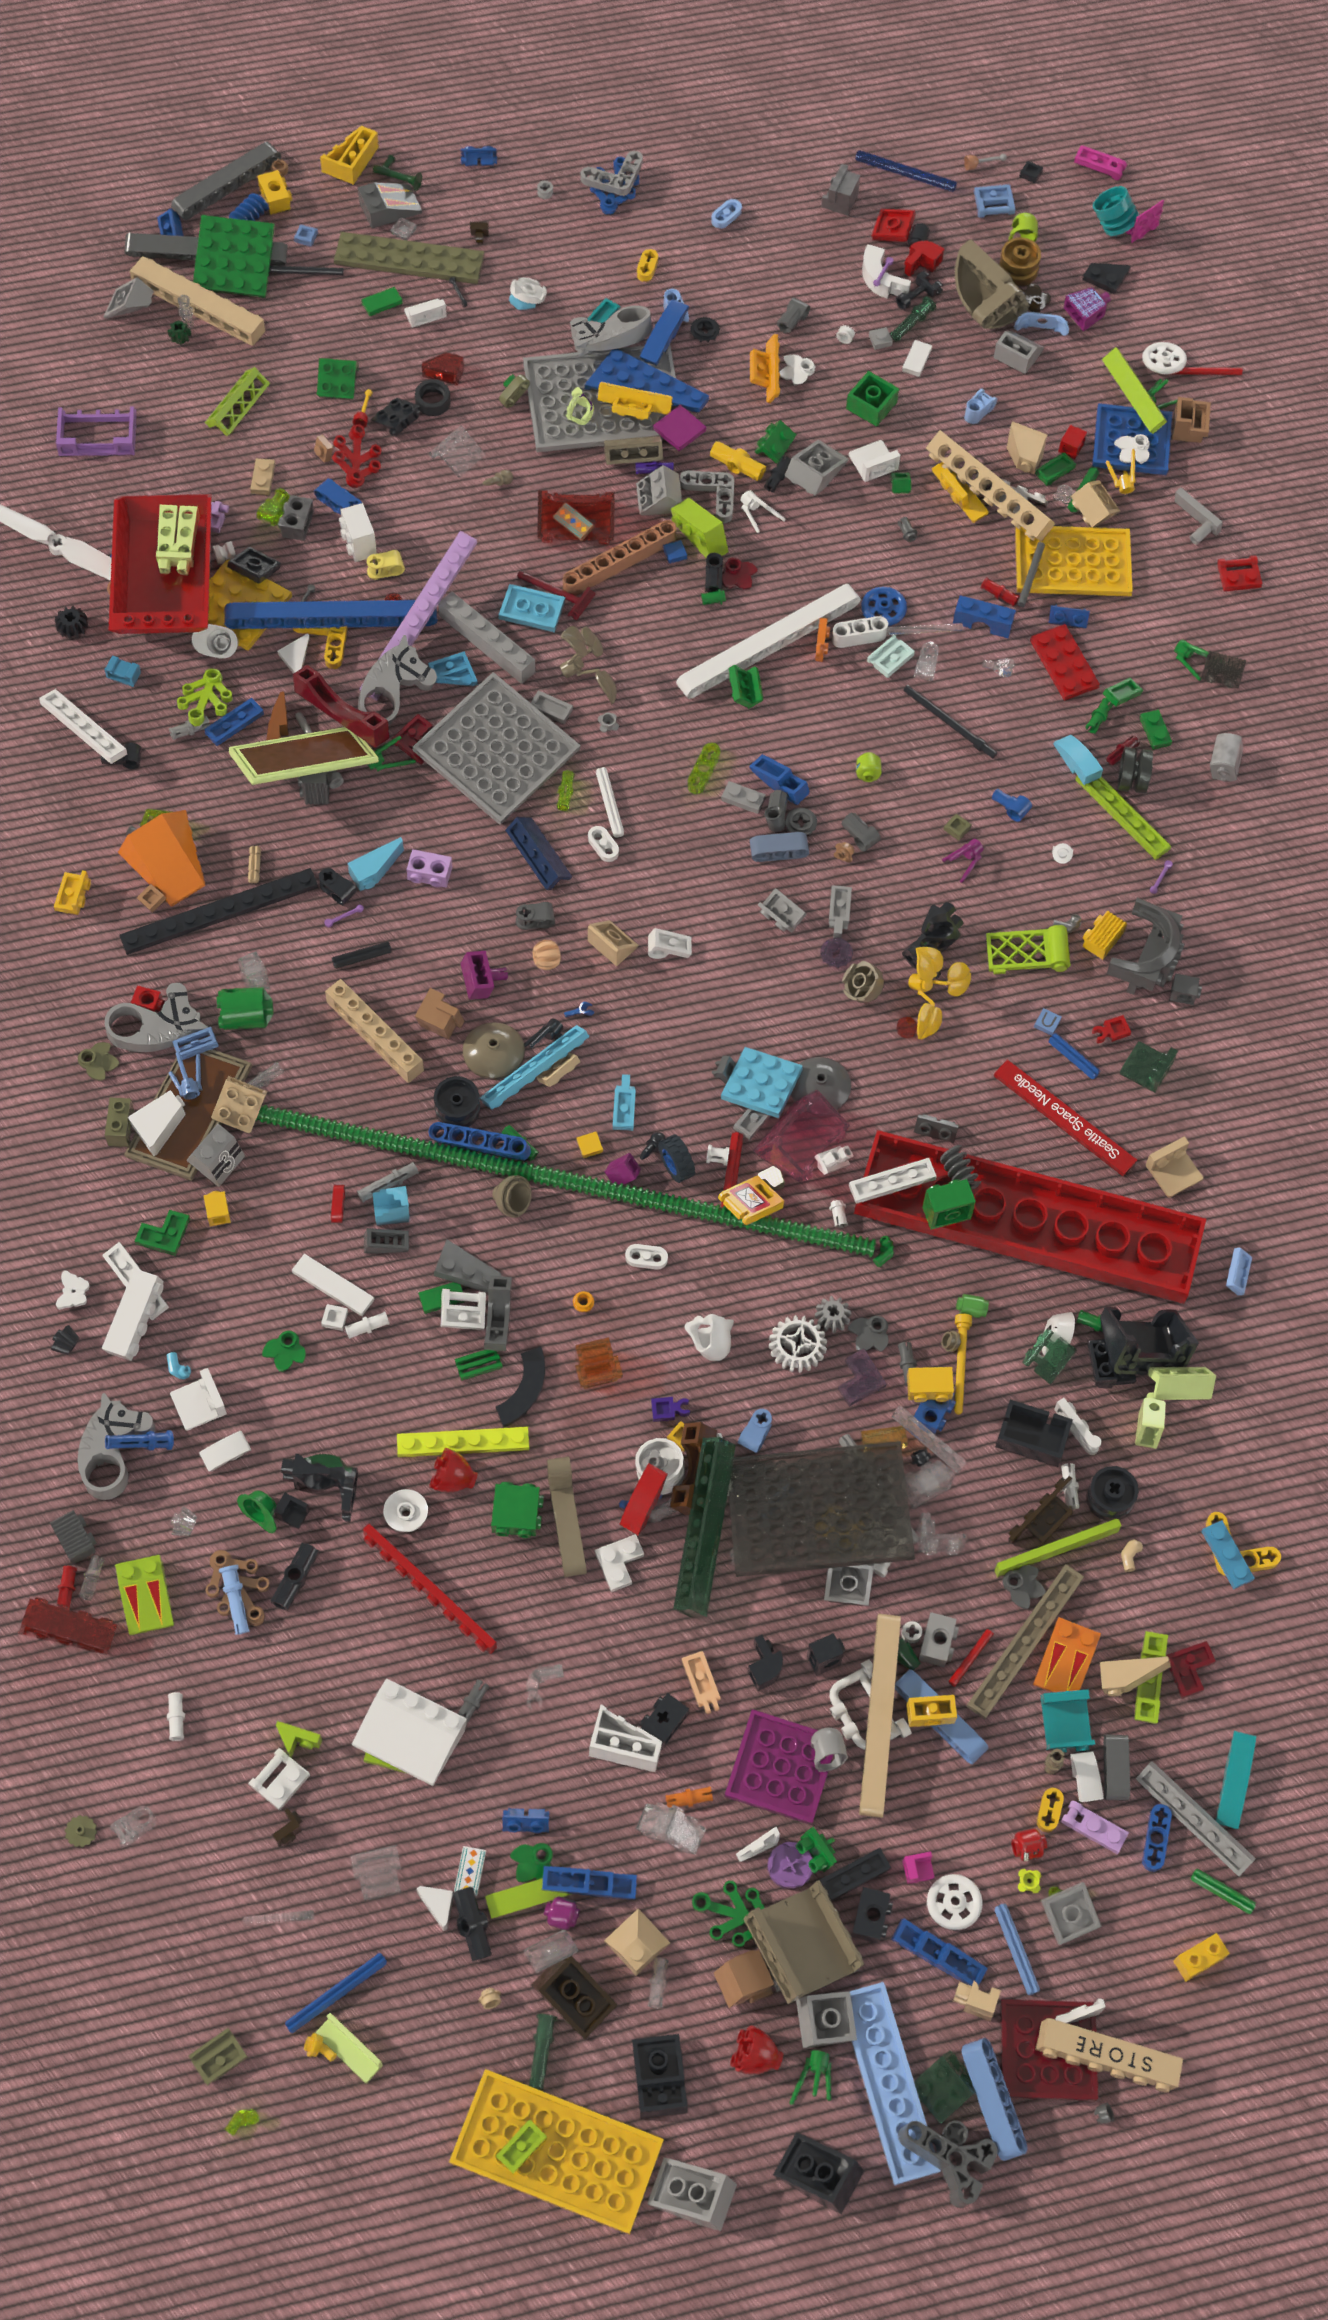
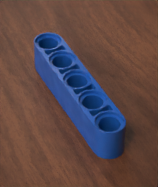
M435 1122L429 1128V1136L435 1142H438L439 1145L445 1144L446 1147L451 1145L452 1148L456 1146L458 1149H470L478 1153L483 1152V1154L488 1153L515 1160H525L531 1154L530 1146L521 1137L442 1122ZM444 1130V1134L436 1138L437 1132ZM459 1134H464L461 1141H456V1137ZM484 1137L483 1143L476 1145L477 1139ZM504 1141L503 1147L496 1149V1144ZM519 1145H524V1149L521 1152H515Z

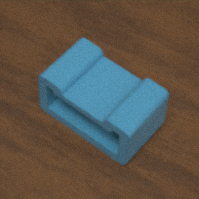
M116 656L111 657L104 669L107 678L134 687L141 674L138 664L123 661Z

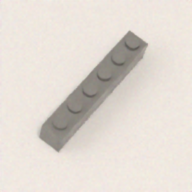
M454 592L449 593L439 602V616L518 682L523 684L536 673L535 659Z

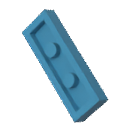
M1221 1520L1203 1528L1201 1532L1232 1588L1236 1589L1253 1581L1254 1576L1223 1521Z

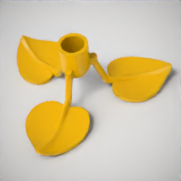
M931 947L916 948L917 973L912 974L908 981L909 987L917 990V994L930 1003L923 1004L918 1014L917 1034L920 1040L936 1033L942 1023L941 1009L934 1007L935 1003L924 992L930 991L933 984L948 985L949 995L960 996L968 989L971 981V970L963 962H956L951 965L947 973L948 981L932 980L937 976L936 972L940 971L943 967V956L939 950Z

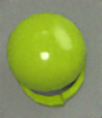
M1027 212L1016 215L1012 222L1013 230L1010 232L1009 240L1014 239L1013 235L1017 232L1021 235V238H1027L1036 242L1038 235V221L1036 217Z

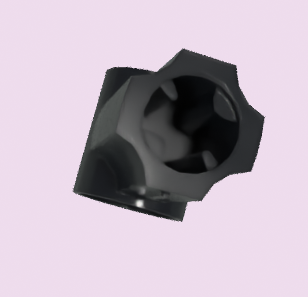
M710 553L706 557L705 592L708 593L716 592L718 589L722 591L723 557L719 553Z
M136 743L125 744L124 747L126 748L127 755L112 764L123 765L128 769L139 768L142 747ZM101 756L102 764H110L105 758Z

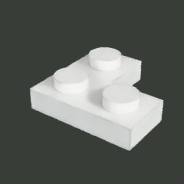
M636 1534L595 1550V1555L611 1592L632 1585L625 1564L644 1557V1552Z

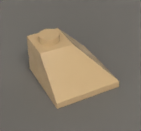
M1012 421L1007 450L1016 468L1035 474V470L1043 458L1047 434Z
M639 1908L604 1940L635 1976L670 1944Z

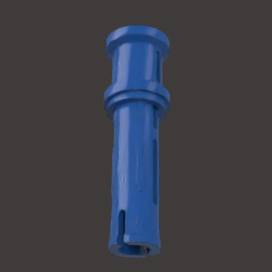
M167 1430L166 1433L149 1431L142 1435L105 1436L106 1449L146 1447L149 1451L155 1448L172 1450L174 1445V1436L171 1430Z

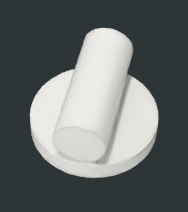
M1065 843L1053 846V858L1058 863H1067L1073 856V849Z

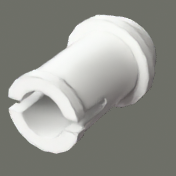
M842 1200L831 1202L829 1210L833 1214L834 1227L844 1228L848 1226L845 1214L846 1204Z

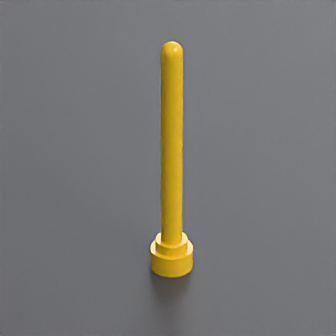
M969 1314L955 1315V1325L959 1330L961 1339L957 1351L955 1387L956 1403L954 1412L957 1415L963 1412L967 1330L972 1326V1316Z

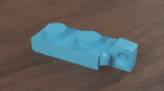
M622 1074L621 1086L616 1085L613 1130L633 1131L636 1089L635 1086H630V1075Z

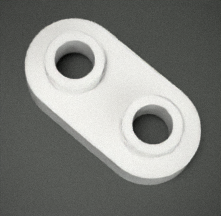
M592 827L588 832L590 845L603 861L612 862L616 860L619 855L617 843L604 827Z
M633 1244L627 1248L625 1253L627 1263L633 1267L658 1270L664 1268L668 1262V1254L662 1247ZM634 1255H638L640 1258L633 1259L632 1257ZM660 1258L661 1261L655 1262L653 1259Z

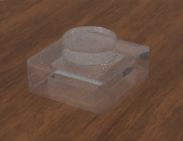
M400 217L391 228V234L407 241L416 231V224Z

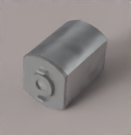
M1230 733L1217 735L1210 763L1213 779L1221 781H1234L1237 779L1243 753L1241 736Z

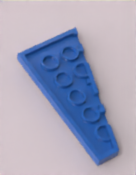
M612 349L584 384V390L589 391L591 389L598 390L600 382L672 396V405L676 407L681 405L687 411L700 413L709 401V395L619 349Z

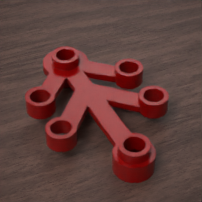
M358 424L352 426L349 431V437L353 441V453L345 445L346 439L342 435H337L333 441V445L339 448L340 451H335L332 460L347 474L346 482L352 488L362 486L365 477L372 473H377L381 468L379 461L372 460L367 468L360 471V465L372 458L379 457L382 449L379 445L374 444L368 452L361 455V441L365 436V429ZM345 456L352 463V468L344 461Z

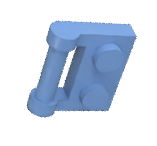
M1010 184L974 188L979 218H983L985 215L1015 214ZM1007 204V206L984 208V206Z

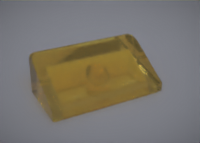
M904 1426L861 1431L864 1453L905 1448L908 1445Z

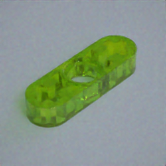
M707 743L703 747L688 777L687 788L693 794H700L704 791L718 763L720 747L716 743ZM711 751H715V753H712L709 760L708 753H710ZM701 765H707L709 770L702 772L698 768ZM698 777H700V783L694 786L693 783L695 784Z

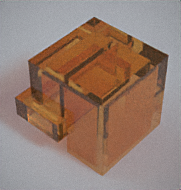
M609 1337L575 1345V1359L577 1362L575 1369L580 1388L587 1389L623 1378L618 1356H613Z

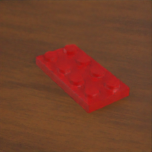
M1066 624L1030 637L1031 644L1064 701L1099 688V681Z

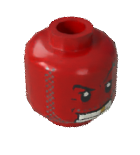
M1033 1828L1017 1832L1014 1839L1011 1840V1846L1015 1857H1019L1022 1861H1029L1043 1856L1044 1849L1047 1848V1840L1044 1834L1041 1835L1037 1829Z

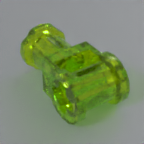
M282 488L276 489L273 498H267L260 505L256 518L266 520L272 526H276L284 513L283 506L290 497L287 491Z

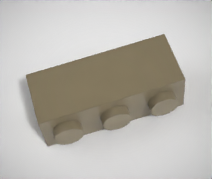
M660 436L604 440L606 464L663 460L662 440Z

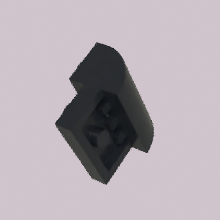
M1105 1339L1088 1341L1087 1346L1096 1387L1112 1389L1114 1385L1135 1384L1137 1381L1135 1374H1117L1110 1365Z

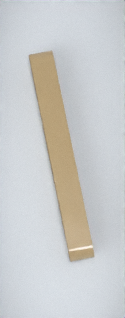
M878 1614L859 1810V1815L883 1818L901 1616Z

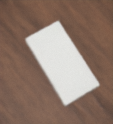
M915 340L903 365L902 372L920 377L932 350V345Z

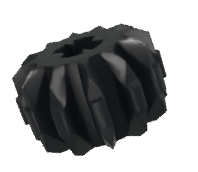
M72 606L71 609L65 607L64 611L58 610V616H55V627L62 637L67 636L71 639L72 636L78 638L79 634L85 635V629H88V618L81 608L76 609Z

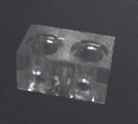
M257 951L237 959L241 978L246 988L264 987L266 992L271 990L267 970Z

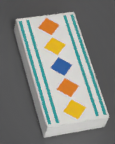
M463 1846L454 1892L467 1887H473L475 1897L477 1898L486 1850Z

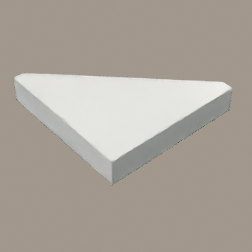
M308 633L278 650V655L293 674L304 665L307 646L310 641Z
M777 1827L736 1853L739 1862L776 1846L780 1836Z
M1100 1998L1092 2006L1087 2007L1083 2005L1071 2010L1069 2013L1056 2016L1055 2019L1069 2024L1099 2015L1106 2006L1103 1999Z

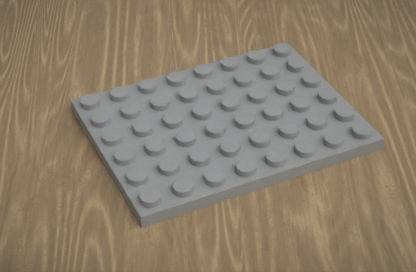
M670 344L666 353L663 352L657 366L643 361L676 378ZM644 346L618 349L640 360V354ZM611 350L593 351L577 357V353L523 358L525 377L530 381L527 392L536 452L604 446V440L660 436L653 430V425L665 417L666 414L651 412L649 418L643 420L629 415L620 416L617 413L611 412L612 403L597 400L598 390H584V384ZM576 387H579L594 405L592 418L585 425H579L566 417L567 407L573 399L571 393ZM576 404L572 416L581 419L586 414L588 408ZM672 405L671 411L674 410L676 406Z

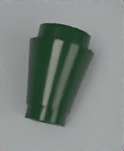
M901 1638L898 1645L897 1661L907 1669L914 1670L921 1662L909 1642Z

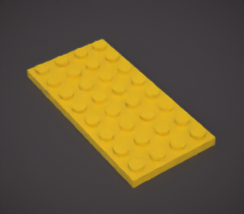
M485 2069L449 2163L630 2235L664 2139ZM530 2119L547 2138L513 2174L496 2155Z

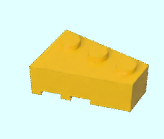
M364 126L359 127L347 136L342 144L339 146L336 144L330 153L320 156L322 172L354 185L379 148L378 132Z

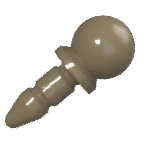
M502 470L496 473L494 477L487 478L482 484L485 486L495 484L498 486L508 485L513 481V474L509 470Z

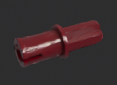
M1131 735L1125 742L1119 743L1116 746V749L1108 755L1106 761L1110 765H1115L1121 760L1124 747H1138L1140 745L1139 739Z

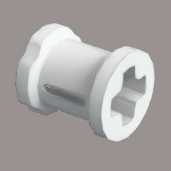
M709 1144L706 1163L717 1162L727 1166L730 1147L723 1149L712 1147Z

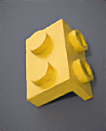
M82 870L81 875L64 873L54 904L55 911L79 915L80 909L85 905V893L89 891L91 886V879L88 878L87 871Z

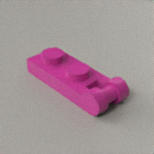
M1083 145L1079 148L1074 159V163L1110 175L1114 180H1120L1122 171L1127 167V163L1124 160Z

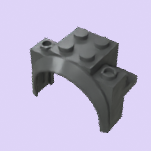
M1140 898L1136 899L1131 914L1146 919L1154 925L1139 961L1130 962L1112 957L1106 973L1129 982L1126 992L1132 995L1135 994L1137 988L1141 989L1142 987L1153 991L1155 984L1164 987L1166 980L1171 981L1185 945L1182 943L1184 935L1181 934L1184 924H1181L1183 915L1161 908Z

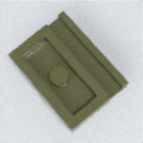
M229 2027L188 2056L207 2086L248 2058Z

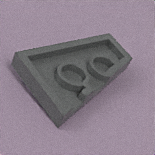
M447 1239L434 1271V1276L487 1293L490 1276L502 1275Z

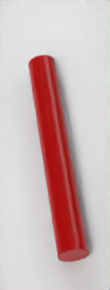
M985 1630L948 1681L950 1685L956 1687L994 1635L991 1630Z

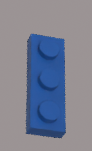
M250 698L205 728V734L218 746L262 717L264 710L253 698Z

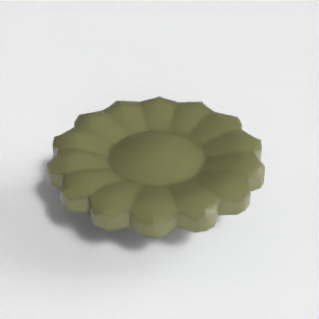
M78 1815L77 1818L73 1817L71 1822L67 1823L65 1837L68 1839L69 1844H73L74 1847L80 1846L83 1848L95 1840L97 1825L92 1818L89 1819L86 1815L83 1817Z

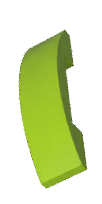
M1146 1631L1141 1659L1166 1657L1168 1635ZM1163 1672L1137 1686L1135 1720L1154 1724L1158 1723Z

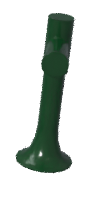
M389 155L382 166L376 164L373 166L374 173L408 182L413 185L414 191H418L421 187L423 179L421 172L411 176L389 169L395 161L393 155Z

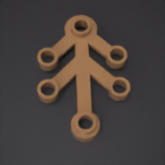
M224 1550L214 1552L210 1557V1566L214 1571L210 1584L206 1586L208 1597L216 1598L220 1593L218 1587L222 1574L219 1573L220 1568L238 1565L240 1570H246L248 1574H255L258 1571L257 1562L254 1559L247 1561L232 1559L231 1555ZM218 1558L225 1559L222 1564L217 1563ZM249 1564H255V1568L249 1570L247 1567ZM238 1576L240 1583L245 1587L255 1588L260 1592H266L270 1588L269 1580L265 1577L253 1579ZM260 1582L267 1583L264 1588L259 1587ZM215 1587L217 1591L213 1594L209 1593V1589ZM242 1587L241 1596L244 1607L247 1610V1621L252 1626H259L265 1620L264 1611L253 1604ZM225 1592L222 1601L217 1605L218 1613L221 1616H227L231 1612L229 1599ZM224 1605L228 1606V1610H227V1611H225V1612L220 1611V1608H221L222 1606H224ZM253 1612H259L258 1617H251Z

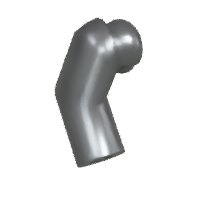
M1074 914L1067 922L1054 920L1053 926L1063 925L1067 927V932L1071 933L1081 926L1082 919L1079 915Z

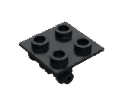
M396 398L391 400L384 409L378 411L371 421L390 427V435L398 436L403 429L407 428V425H411V423L419 418L420 411L418 409L420 405Z

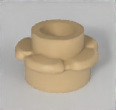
M488 1988L482 1991V1996L478 1999L484 2009H492L501 2003L499 1996L501 1992L494 1988Z

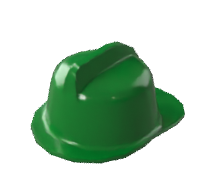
M256 1490L249 1495L241 1494L238 1496V1506L248 1518L256 1522L268 1533L276 1532V1523L273 1518L276 1503L271 1497L260 1490Z

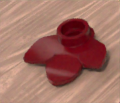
M734 557L729 558L724 564L723 584L727 589H731L735 585L741 589H750L752 587L750 575L757 573L758 569L750 562H741L738 558Z

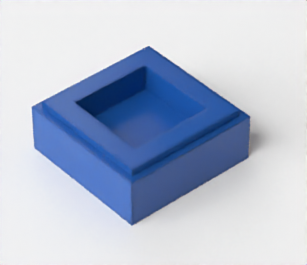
M681 540L663 545V550L669 564L687 559V553Z

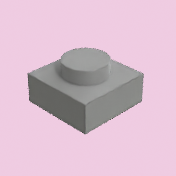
M887 327L869 331V338L874 350L892 346L893 341Z

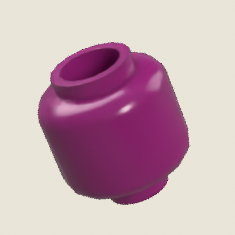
M560 1896L555 1897L552 1902L548 1901L544 1911V1915L548 1916V1925L566 1931L571 1926L575 1927L580 1913V1909L577 1908L575 1901Z

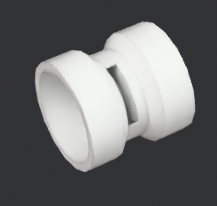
M231 541L226 542L222 547L220 545L212 546L218 565L223 564L225 559L231 560L236 556Z

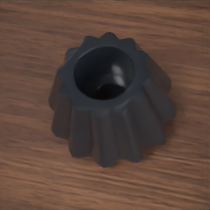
M70 1325L56 1332L52 1339L54 1343L51 1350L68 1355L79 1341V1336Z

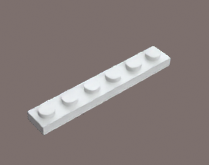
M56 689L39 698L40 704L110 764L127 755L124 746Z

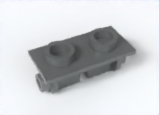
M924 1113L923 1115L918 1114L914 1133L954 1143L959 1125L955 1124L954 1121L951 1122L943 1119L936 1121V1117L928 1116Z

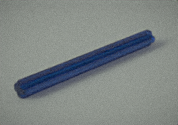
M858 150L855 156L856 161L954 192L957 187L956 181L862 150Z

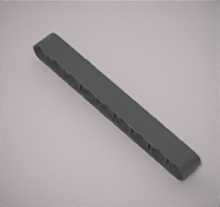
M127 233L124 254L132 257L143 256L146 258L196 261L199 237ZM273 242L270 265H286L287 244Z

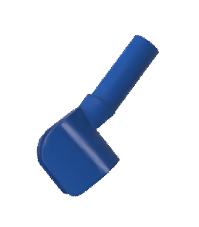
M582 1002L579 1008L564 1012V1015L569 1017L583 1013L591 1016L594 1014V1011L587 1010V1008L593 1004Z

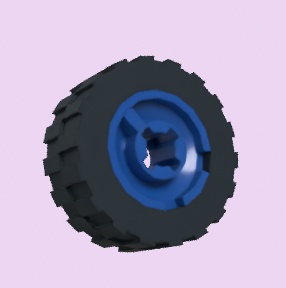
M673 1134L658 1142L661 1159L668 1173L676 1182L681 1183L695 1176L696 1172L692 1156L683 1140L677 1134Z

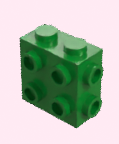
M511 1482L496 1484L491 1522L492 1533H496L497 1536L501 1537L509 1536V1534L518 1535L520 1538L536 1536V1531L541 1529L542 1516H538L539 1508H543L544 1495H540V1487H536L534 1484L518 1486Z

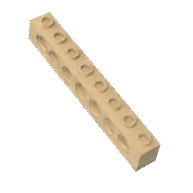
M941 430L926 447L930 452L929 457L936 462L942 461L944 469L947 468L950 473L954 471L958 474L956 478L961 483H969L971 485L969 489L977 496L980 493L985 496L983 500L991 507L995 504L999 508L997 510L998 513L1005 518L1007 516L1013 519L1011 523L1018 529L1023 527L1027 530L1025 534L1033 541L1036 538L1041 542L1055 525L1049 517ZM951 450L950 456L945 458V453ZM962 461H965V465L961 469H958V465ZM979 472L978 477L972 480L973 474ZM992 483V488L986 491V486ZM1006 495V499L1003 502H999L1000 497ZM1020 506L1019 512L1014 514V508ZM1034 517L1033 523L1027 525L1028 519Z

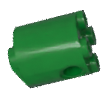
M264 987L221 989V991H218L217 1009H221L220 1016H218L219 1029L266 1028L274 1014L273 999Z

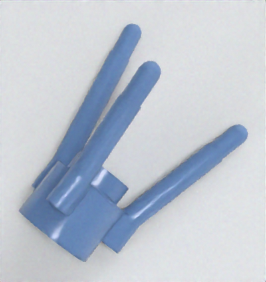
M176 1052L177 1061L184 1080H182L180 1085L172 1071L169 1072V1075L177 1087L180 1097L186 1100L194 1099L200 1095L199 1091L203 1090L201 1086L200 1054H196V1081H194L193 1078H188L179 1052Z

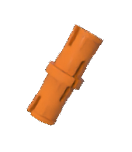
M711 1787L697 1790L685 1789V1792L665 1795L668 1810L686 1805L693 1807V1804L713 1801Z

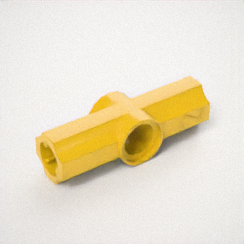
M716 441L710 451V456L726 464L732 473L739 474L741 472L756 481H760L764 476L766 466L750 458L744 449L738 448L735 450Z

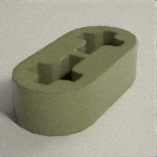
M522 374L516 376L501 393L499 401L505 408H510L528 389L530 381Z

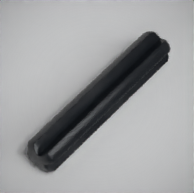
M383 942L332 957V963L334 968L337 969L391 953V946L389 942Z

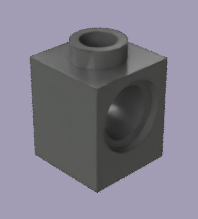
M1176 973L1172 982L1169 1000L1194 1005L1195 999L1200 998L1202 986H1199L1200 978Z

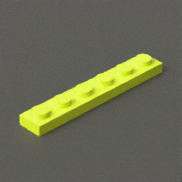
M528 1427L397 1434L398 1457L442 1455L445 1448L452 1449L459 1454L529 1450Z

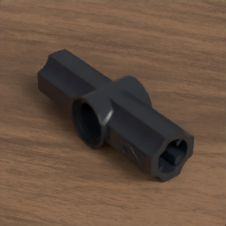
M301 1543L291 1564L285 1569L284 1577L270 1601L276 1607L288 1611L300 1588L305 1585L306 1577L319 1554V1550L314 1546ZM293 1573L301 1575L297 1580L289 1579Z
M473 1887L453 1892L459 1913L457 1929L460 1935L466 1938L472 1962L492 1956L485 1932L488 1928V1919L484 1912L479 1911Z

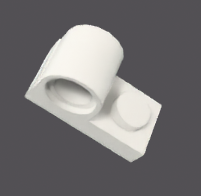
M657 928L648 935V955L651 958L661 959L665 958L668 954L689 958L692 955L690 936Z

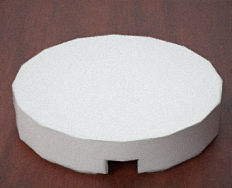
M522 277L518 281L513 280L510 287V292L515 298L531 304L543 302L547 294L544 286L542 288L538 281Z

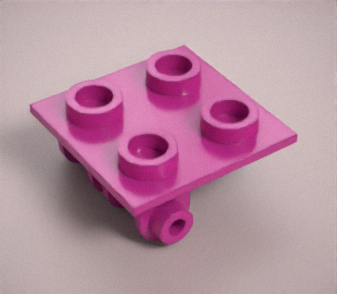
M1161 200L1136 218L1135 225L1126 231L1128 235H1132V243L1137 239L1143 238L1150 230L1158 227L1164 200Z

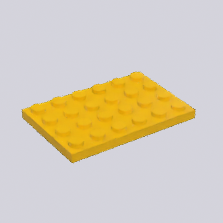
M1053 526L1041 541L1045 544L1029 593L1132 596L1130 529ZM1015 527L1017 593L1022 592L1037 544L1040 542L1036 538L1034 541L1025 534L1027 530L1023 527L1020 529Z

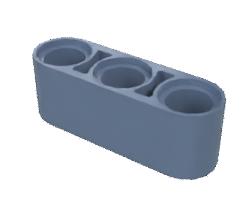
M803 832L759 835L750 839L752 860L756 862L800 859L809 855L807 834Z

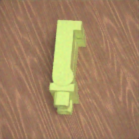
M160 505L156 559L161 574H169L171 566H177L179 574L188 575L190 567H193L194 545L197 525L200 519L198 506H180L178 510L176 505Z

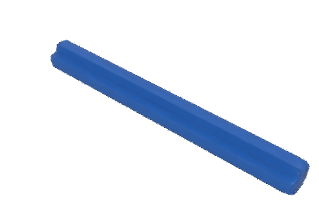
M378 1953L285 2022L288 2030L294 2033L387 1964L385 1957Z

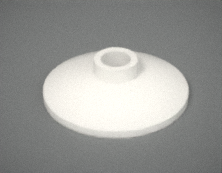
M403 1489L396 1491L385 1502L384 1518L387 1524L396 1531H414L421 1527L427 1518L428 1506L426 1500L414 1490ZM405 1510L410 1511V1515H409V1516H403V1515H402L403 1511H405Z

